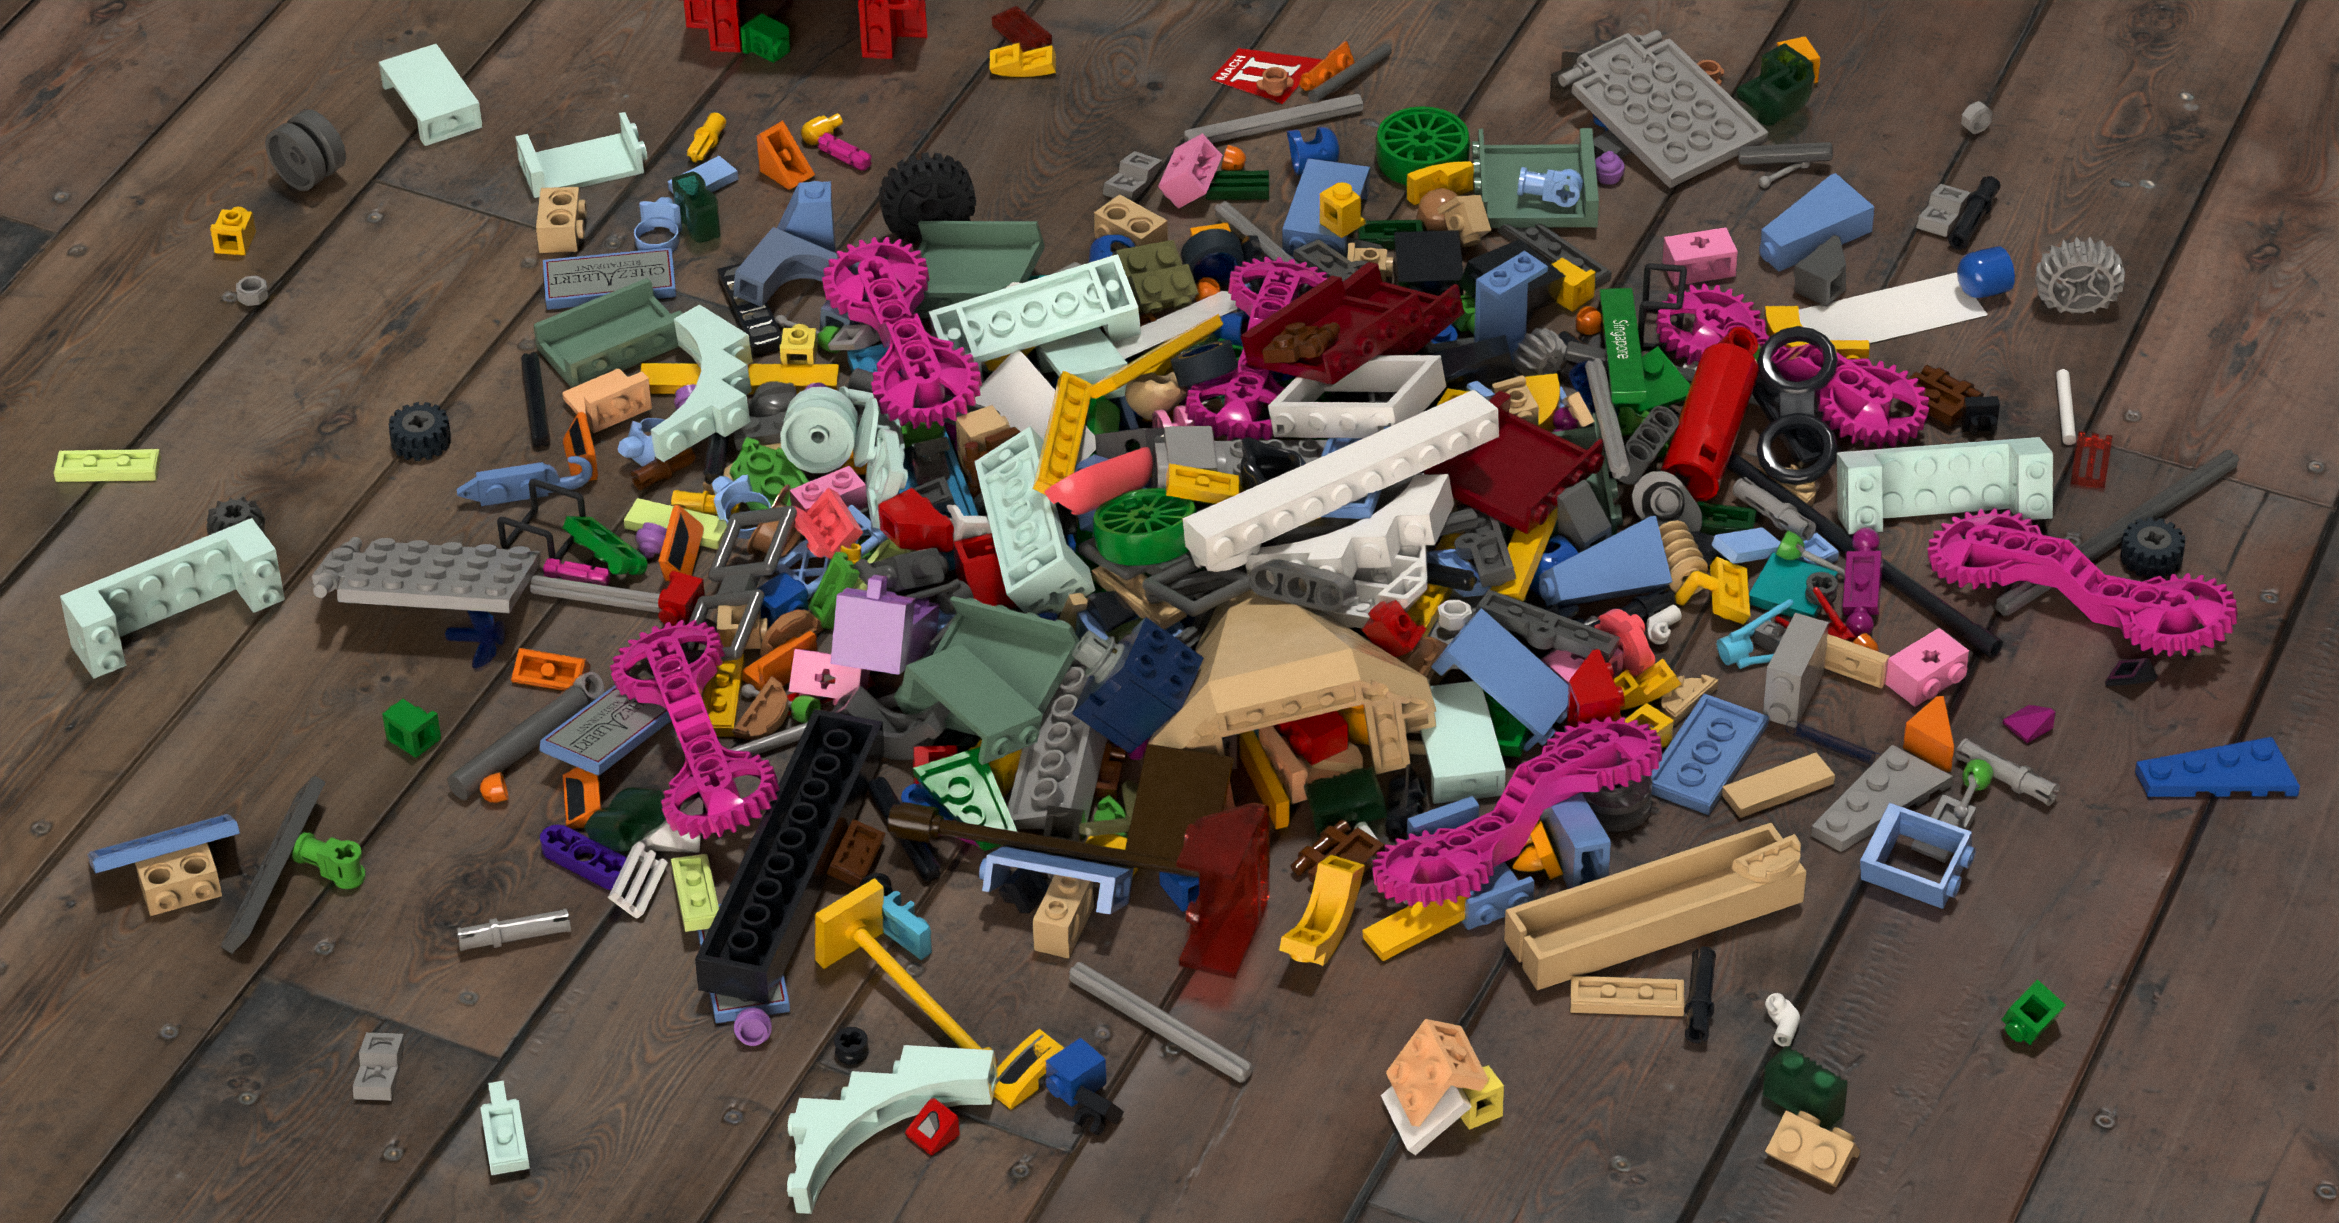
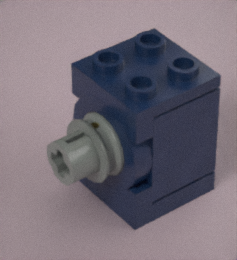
M1147 617L1133 628L1131 634L1121 639L1118 644L1115 643L1113 636L1103 640L1089 630L1078 642L1072 653L1075 659L1087 666L1085 675L1089 676L1072 714L1130 754L1183 707L1204 657Z

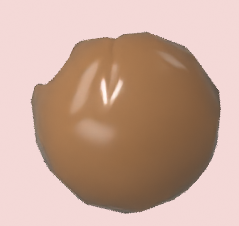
M1444 188L1429 191L1420 200L1416 220H1422L1427 231H1449L1444 214H1439L1437 208L1458 195Z

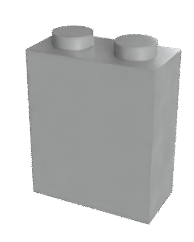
M1795 613L1767 666L1763 715L1769 716L1770 721L1784 725L1787 724V726L1794 728L1799 724L1797 722H1800L1824 674L1829 622Z

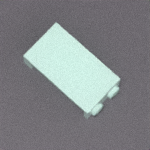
M437 44L379 62L382 87L385 90L394 87L416 117L420 140L424 146L482 128L478 100Z
M622 112L619 113L621 133L539 152H535L528 134L515 136L518 160L533 197H540L541 188H581L644 173L643 160L647 159V151L644 142H638L639 134L636 124H630L626 113Z
M1099 327L1036 346L1038 369L1041 374L1055 371L1060 377L1062 372L1066 371L1092 385L1128 364ZM1127 384L1103 396L1107 399L1125 396Z
M1475 681L1431 686L1432 697L1437 710L1434 712L1436 727L1421 729L1420 733L1431 770V796L1433 804L1459 801L1473 796L1475 799L1501 796L1505 790L1506 770L1483 688Z

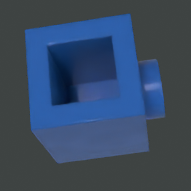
M785 572L780 573L757 588L762 590L765 595L760 610L761 618H768L769 628L783 614L797 609L808 611L807 588L801 581L793 579Z
M1079 1038L1046 1060V1086L1054 1097H1060L1069 1106L1073 1107L1078 1104L1073 1098L1080 1086L1096 1092L1107 1084L1106 1059L1082 1038Z

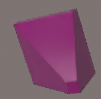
M2027 705L2003 719L2002 724L2023 741L2029 743L2053 729L2056 712L2051 708Z

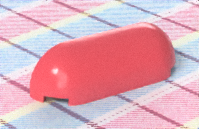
M1144 447L1091 465L1060 480L1044 492L1053 504L1059 502L1064 507L1072 510L1071 514L1081 515L1096 510L1101 504L1123 493L1140 490L1146 486L1153 470L1151 451L1149 447Z

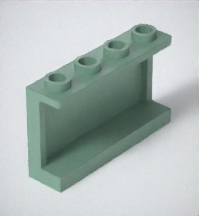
M645 278L535 323L536 346L539 353L567 384L573 388L613 370L621 369L622 371L680 347L678 346L674 318L683 313L679 310L670 314L655 298L652 282Z

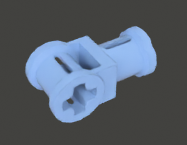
M1522 167L1517 195L1523 196L1524 193L1542 196V201L1555 202L1561 207H1571L1579 199L1583 187V179L1577 171L1572 169L1562 171L1548 169L1547 174L1528 171L1526 167ZM1564 185L1570 186V191H1566Z

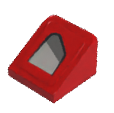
M932 1098L925 1104L907 1128L905 1136L932 1156L960 1135L959 1119L950 1109L937 1099Z

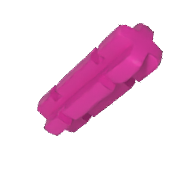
M824 133L818 139V148L821 151L849 165L853 164V167L861 171H865L872 164V156L863 150L859 151V148L839 138L837 139V137L829 133Z
M554 558L547 559L543 567L545 577L557 579L562 577L561 579L603 586H608L610 582V571L607 568L595 567L594 570L591 565L565 561L562 564V560Z

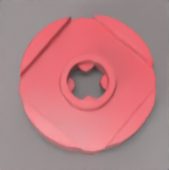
M1612 609L1598 617L1600 623L1595 625L1594 628L1620 637L1618 648L1623 652L1622 673L1628 670L1633 678H1635L1655 664V655L1650 649L1644 634L1645 624L1641 617L1637 614L1630 616L1620 609Z

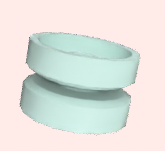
M811 387L799 392L788 405L780 433L781 448L787 459L797 468L810 473H828L840 468L851 456L858 430V413L852 401L840 391L829 387Z

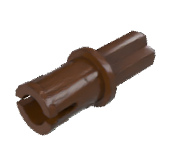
M689 447L665 462L655 457L653 461L645 466L631 471L630 475L633 477L631 479L636 488L641 491L659 480L672 478V473L692 464L696 459L695 453Z

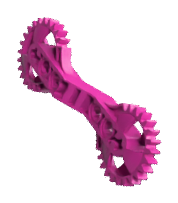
M873 237L870 244H866L861 239L859 240V247L855 248L853 245L848 244L847 253L837 251V259H829V267L823 269L825 277H822L826 300H830L831 308L838 307L840 315L848 312L849 320L872 326L877 330L884 348L889 347L886 354L876 364L878 372H873L874 382H871L873 396L877 399L880 413H888L889 421L899 418L900 426H904L911 421L913 429H916L920 423L924 422L927 429H930L934 421L944 426L945 418L948 417L953 421H957V412L967 414V405L975 406V397L981 395L980 386H982L978 362H974L972 354L965 355L963 347L955 350L954 342L938 339L928 334L924 330L918 313L913 314L916 307L924 300V291H928L927 282L930 281L926 259L922 258L921 251H913L911 243L903 247L901 239H898L894 244H890L889 237H886L882 243H878L876 237ZM861 261L858 265V274L854 275L848 268ZM948 388L956 397L946 403H942L945 398L944 389ZM914 404L923 408H914Z
M1264 257V262H1261L1254 258L1252 259V264L1242 262V267L1235 266L1234 271H1231L1228 294H1231V300L1236 301L1235 306L1246 312L1250 317L1248 331L1297 299L1298 291L1304 284L1314 288L1326 280L1327 273L1318 272L1317 266L1308 268L1307 262L1295 264L1294 259L1283 262L1281 257H1278L1276 261ZM1265 278L1258 294L1245 286L1251 280ZM1243 348L1238 361V367L1235 370L1199 383V385H1192L1191 390L1187 391L1185 413H1188V420H1194L1193 426H1211L1216 438L1225 435L1227 436V441L1233 440L1234 437L1240 440L1247 437L1258 441L1261 437L1265 440H1271L1272 435L1274 436L1271 419L1257 420L1264 403L1270 404L1285 388L1273 379L1275 371L1249 366ZM1225 395L1224 407L1217 414L1207 410L1201 404L1209 398Z
M1703 283L1701 290H1697L1695 286L1690 285L1689 291H1684L1681 309H1660L1657 314L1656 333L1660 334L1659 342L1667 343L1665 349L1667 352L1676 350L1675 359L1687 357V365H1691L1694 361L1699 362L1703 351L1707 347L1717 344L1735 327L1749 329L1755 335L1761 347L1769 336L1765 332V320L1759 319L1761 312L1753 310L1754 303H1743V294L1736 297L1732 296L1733 289L1731 288L1725 293L1720 292L1719 285H1716L1713 290H1709L1705 283ZM1668 294L1667 301L1662 302L1676 303L1677 295ZM1681 313L1695 314L1692 333L1673 326L1670 321L1671 317L1674 314ZM1805 344L1791 348L1782 346L1773 355L1772 361L1785 380L1800 382L1817 375L1823 367L1824 358L1817 347ZM1837 353L1838 364L1835 376L1826 387L1815 393L1818 411L1823 412V421H1830L1829 427L1831 430L1840 428L1839 437L1852 436V444L1856 443L1859 439L1864 440L1866 448L1869 447L1871 442H1875L1879 449H1882L1884 442L1895 448L1897 439L1907 444L1909 436L1916 438L1918 431L1924 429L1929 412V407H1927L1929 397L1924 396V387H1917L1918 379L1908 380L1907 370L1901 373L1895 372L1896 365L1894 364L1887 369L1884 368L1883 361H1879L1877 366H1873L1869 359L1852 360ZM1892 399H1899L1912 405L1914 409L1913 416L1888 417Z
M1994 508L1990 514H1985L1983 509H1979L1978 514L1975 516L1965 512L1964 519L1952 517V525L1942 523V531H1934V538L1929 539V548L1927 549L1932 571H1937L1939 579L1946 577L1947 584L1958 580L1960 588L1964 587L1967 583H1972V588L1976 589L1979 584L1985 583L1988 589L1991 588L1992 582L2005 586L2016 581H2028L2058 588L2092 622L2120 628L2125 639L2131 638L2132 645L2140 644L2141 651H2146L2152 647L2154 655L2159 654L2162 650H2167L2168 657H2171L2175 651H2180L2183 656H2186L2188 649L2201 653V646L2203 645L2210 648L2214 647V639L2225 641V633H2232V625L2237 624L2238 613L2233 592L2227 591L2226 584L2217 586L2215 578L2205 582L2204 575L2191 579L2190 573H2186L2183 579H2178L2175 574H2172L2168 581L2158 576L2140 582L2105 575L2069 540L2042 535L2039 526L2032 525V519L2023 520L2022 513L2011 517L2010 510L1998 514L1997 508ZM1969 562L1970 567H1965L1964 564ZM2198 624H2202L2204 628L2198 630Z
M680 620L676 626H671V623L667 622L663 629L659 630L658 627L654 626L650 634L639 633V640H628L630 647L620 648V655L613 657L614 664L610 666L611 676L616 689L619 690L621 695L626 694L629 700L636 697L638 703H653L664 707L670 715L685 754L684 766L669 782L670 789L664 791L665 799L661 800L662 811L667 823L670 824L672 831L678 830L680 836L689 833L691 839H694L700 833H702L704 839H707L714 832L717 833L718 837H722L724 830L730 829L731 832L735 833L737 826L740 824L750 826V818H761L760 810L771 809L769 801L777 800L775 792L779 791L780 788L774 768L770 766L769 760L762 761L760 755L752 758L751 752L733 751L723 747L718 741L701 694L707 682L718 672L716 666L722 665L721 657L725 656L719 633H716L713 626L708 628L706 622L698 625L696 620L691 621L687 625H685L684 620ZM698 642L706 645L702 656L688 664L680 644ZM647 657L654 678L638 680L630 677L629 673L632 667L638 661ZM744 775L759 778L761 782L757 790L741 799L734 778ZM700 792L707 812L693 816L682 813L680 808L685 799Z
M1606 717L1604 722H1599L1596 718H1592L1590 724L1578 721V727L1576 728L1565 726V733L1555 732V738L1547 739V746H1543L1542 755L1518 765L1493 811L1455 829L1438 828L1435 834L1431 835L1427 830H1423L1422 836L1419 837L1410 833L1408 834V840L1405 841L1397 838L1395 839L1396 846L1385 845V852H1377V859L1373 860L1372 870L1374 884L1377 885L1378 892H1384L1386 899L1395 897V903L1397 904L1408 900L1409 906L1422 902L1423 907H1427L1430 902L1434 901L1439 906H1442L1446 899L1456 903L1457 896L1459 895L1467 898L1471 897L1470 890L1481 891V884L1489 883V876H1494L1495 866L1520 854L1545 809L1581 792H1599L1603 786L1614 790L1616 784L1629 787L1628 781L1641 782V775L1651 776L1652 769H1658L1659 762L1662 761L1660 736H1657L1656 730H1649V724L1639 726L1638 720L1625 723V717L1620 718L1616 722L1612 721L1611 717Z

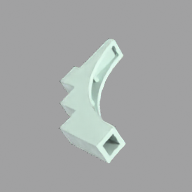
M700 304L674 318L678 346L694 358L701 368V373L695 389L686 402L669 418L651 429L655 457L662 462L667 461L715 432L726 437L751 422L746 396L752 392L748 372V364L753 362L749 335Z
M904 1045L901 1059L894 1062L893 1074L852 1071L848 1087L842 1088L840 1100L799 1098L796 1112L791 1113L788 1120L789 1136H794L796 1146L795 1163L797 1167L795 1173H790L788 1177L787 1192L788 1196L794 1199L796 1213L812 1214L819 1193L834 1169L856 1147L877 1132L905 1118L918 1115L930 1099L935 1098L946 1107L992 1104L998 1076L994 1050Z

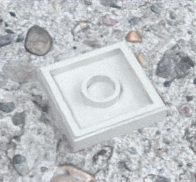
M1451 1085L1421 1126L1417 1127L1411 1125L1392 1086L1381 1095L1407 1150L1415 1155L1472 1107L1463 1088Z

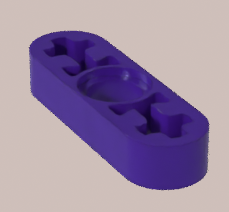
M551 825L540 834L542 854L547 859L605 889L612 890L627 859L625 856L564 825ZM583 853H590L594 855V857L588 861H579L576 859L577 856Z

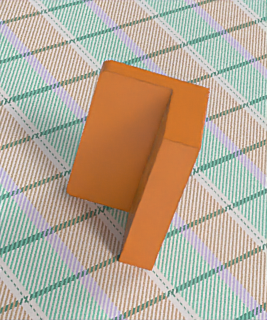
M808 631L799 638L794 636L742 669V680L747 684L753 685L755 690L758 691L762 690L771 676L778 680L782 686L786 685L791 679L795 649L818 652L816 634Z

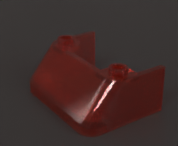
M1255 802L1197 818L1195 823L1189 824L1186 829L1184 847L1178 857L1176 867L1199 872V895L1196 902L1191 901L1186 912V923L1190 924V936L1179 958L1180 966L1236 979L1265 913L1270 893L1269 806Z

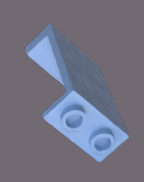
M1308 158L1282 229V249L1288 255H1293L1295 249L1319 239L1347 258L1348 235L1340 238L1320 224V193L1338 182L1350 184L1352 191L1359 195L1361 199L1367 200L1370 192V167Z
M1523 251L1476 279L1474 342L1506 335L1513 362L1514 357L1512 354L1519 347L1517 343L1522 342L1526 334L1528 283L1548 272L1547 265L1528 252Z
M1482 608L1463 626L1431 666L1432 669L1442 676L1453 664L1457 665L1533 733L1526 741L1524 747L1526 752L1537 742L1543 746L1547 739H1550L1556 732V729L1552 727L1555 721L1560 724L1567 717L1569 685Z
M1473 796L1408 818L1407 840L1410 833L1419 837L1422 836L1423 830H1427L1431 835L1435 834L1438 828L1455 829L1479 818V804ZM1505 862L1495 866L1494 876H1489L1488 884H1481V891L1470 890L1471 897L1465 900V919L1462 920V923L1467 930L1487 925L1492 921L1505 917L1506 909L1533 901V878L1530 876L1518 881Z
M1003 846L987 854V858H984L981 862L979 878L984 880L982 891L991 892L1004 885L1003 883L1010 877L1011 867H1017L1100 883L1096 912L1112 914L1129 904L1133 867L1010 846Z

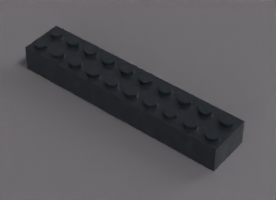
M814 709L778 784L780 790L775 792L777 800L770 801L771 809L765 811L697 953L695 965L698 990L770 1004L827 880L829 866L852 819H855L869 788L868 783L873 779L885 753L882 721Z

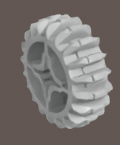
M2076 236L2074 242L2067 243L2063 239L2061 247L2051 245L2050 253L2042 254L2041 262L2037 263L2035 284L2041 300H2044L2047 308L2056 307L2060 313L2064 311L2081 314L2089 311L2096 313L2099 307L2108 309L2110 301H2117L2119 292L2123 291L2125 271L2122 259L2119 254H2116L2113 246L2106 247L2103 240L2094 244L2091 237L2085 242H2080ZM2098 269L2104 273L2103 276L2098 274ZM2056 279L2061 280L2062 285L2056 282Z

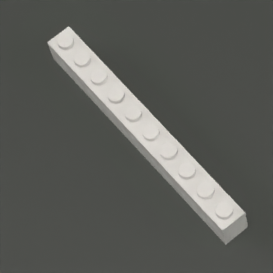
M1472 390L1183 518L1185 547L1207 567L1217 564L1341 508V506L1364 498L1368 493L1384 489L1499 437L1498 408L1477 391Z

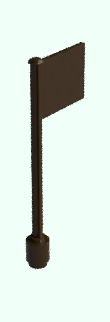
M1147 744L1125 850L945 820L944 816H940L937 807L903 802L901 805L894 804L891 807L888 818V832L896 834L897 838L930 844L934 842L936 837L940 838L941 835L1205 879L1207 883H1212L1217 876V866L1213 862L1234 759L1233 757Z

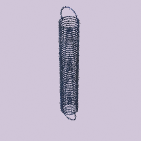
M1799 723L1800 725L1796 730L1797 737L1807 741L1810 739L1812 743L1815 741V744L1826 748L1828 746V749L1848 757L1855 758L1857 755V760H1860L1862 757V762H1865L1867 759L1868 764H1870L1869 761L1872 753L1875 758V751L1873 752L1853 743L1849 746L1850 742L1846 741L1844 744L1845 740L1835 736L1828 740L1826 737L1827 733L1817 729L1814 730V728Z

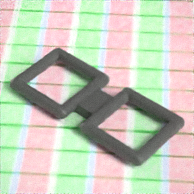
M794 506L734 513L729 519L708 572V578L712 582L722 581L718 594L698 598L689 623L696 620L697 624L700 625L704 622L709 609H715L722 605H747L731 647L723 648L725 656L721 657L722 662L738 660L743 655L765 598L764 592L756 589L761 576L771 575L776 570L797 516V510ZM779 521L764 562L726 567L742 526ZM696 642L680 644L688 664L699 659L705 651H693Z
M1095 537L1080 543L1077 547V551L1081 556L1125 580H1130L1145 572L1151 574V577L1143 581V589L1193 617L1251 590L1249 575L1234 568L1227 571L1214 572L1233 583L1196 601H1192L1165 586L1200 569L1195 566L1192 557L1189 558L1186 554L1158 564L1128 566L1116 564L1103 558L1097 549Z

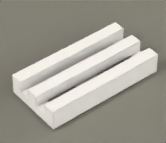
M640 841L632 846L608 896L611 901L636 919L644 914L668 863L663 858L659 861L656 860V853L652 850L645 852L643 850L645 845ZM639 859L642 861V864L624 899L621 897L622 892ZM651 868L652 870H651V872H650V874H649V876H648V879H647V881H646V883H645V885H644V887H643V889H642V891H641V893H640V895H639V897H638V900H637V902H636V904H635V906H634V905H632V904H633V902H634V900H635V898H636V896H637V894H638V892H639V890H640V887H641V885H642V883H643V881H644V879H645V877H646V875H647L649 869Z

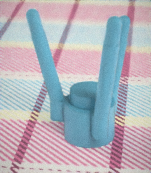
M1786 600L1741 629L1718 639L1716 645L1722 661L1728 666L1737 663L1739 669L1752 664L1769 663L1774 654L1749 657V653L1753 652V644L1750 637L1754 635V630L1768 620L1771 621L1770 619L1792 606L1793 600Z

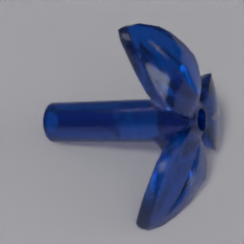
M468 610L474 628L448 627L445 636L448 641L480 642L481 644L478 646L472 662L473 668H480L489 663L496 655L495 642L500 646L504 644L505 625L501 620L497 621L494 626V618L489 612Z

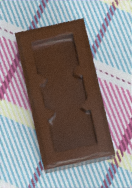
M852 819L827 874L859 888L860 881L867 876L886 833Z

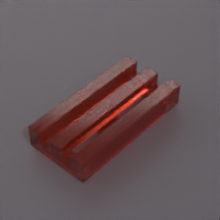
M1018 6L992 16V26L1012 43H1019L1023 52L1032 50V47L1035 49L1042 48V43L1046 45L1052 44V35Z
M2079 431L2070 484L2105 488L2112 435H2106L2105 440L2098 439L2099 434L2092 433V438L2085 437V432ZM2083 446L2090 447L2085 477H2079ZM2097 448L2104 449L2099 479H2093Z

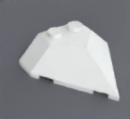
M1427 545L1401 546L1392 567L1358 568L1352 579L1357 588L1355 599L1350 604L1333 612H1323L1348 628H1363L1370 619L1368 615L1370 610L1382 601L1388 604L1397 600L1407 613L1427 590ZM1306 583L1299 584L1300 589L1306 592ZM1331 590L1333 597L1339 600V591Z

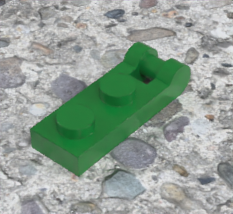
M566 516L562 529L574 537V542L588 547L595 552L594 556L597 559L608 562V568L612 574L623 575L628 572L631 575H643L646 572L648 565L645 556L594 518Z

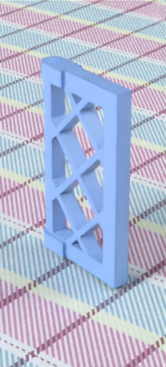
M851 504L847 508L862 529L863 534L861 536H870L868 540L860 545L862 547V558L888 538L880 529L873 528L871 521ZM805 539L785 557L779 559L775 572L777 574L785 572L793 579L801 581L807 588L808 600L816 592L831 559L825 558L823 568L807 569L809 558L817 556L807 548L808 540ZM803 558L801 569H789V567ZM819 576L807 585L805 583V577Z

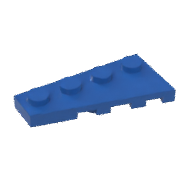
M2273 737L2137 761L2135 773L2148 797H2195L2197 791H2208L2215 794V797H2230L2231 791H2251V796H2267L2268 791H2284L2285 796H2298L2300 785Z

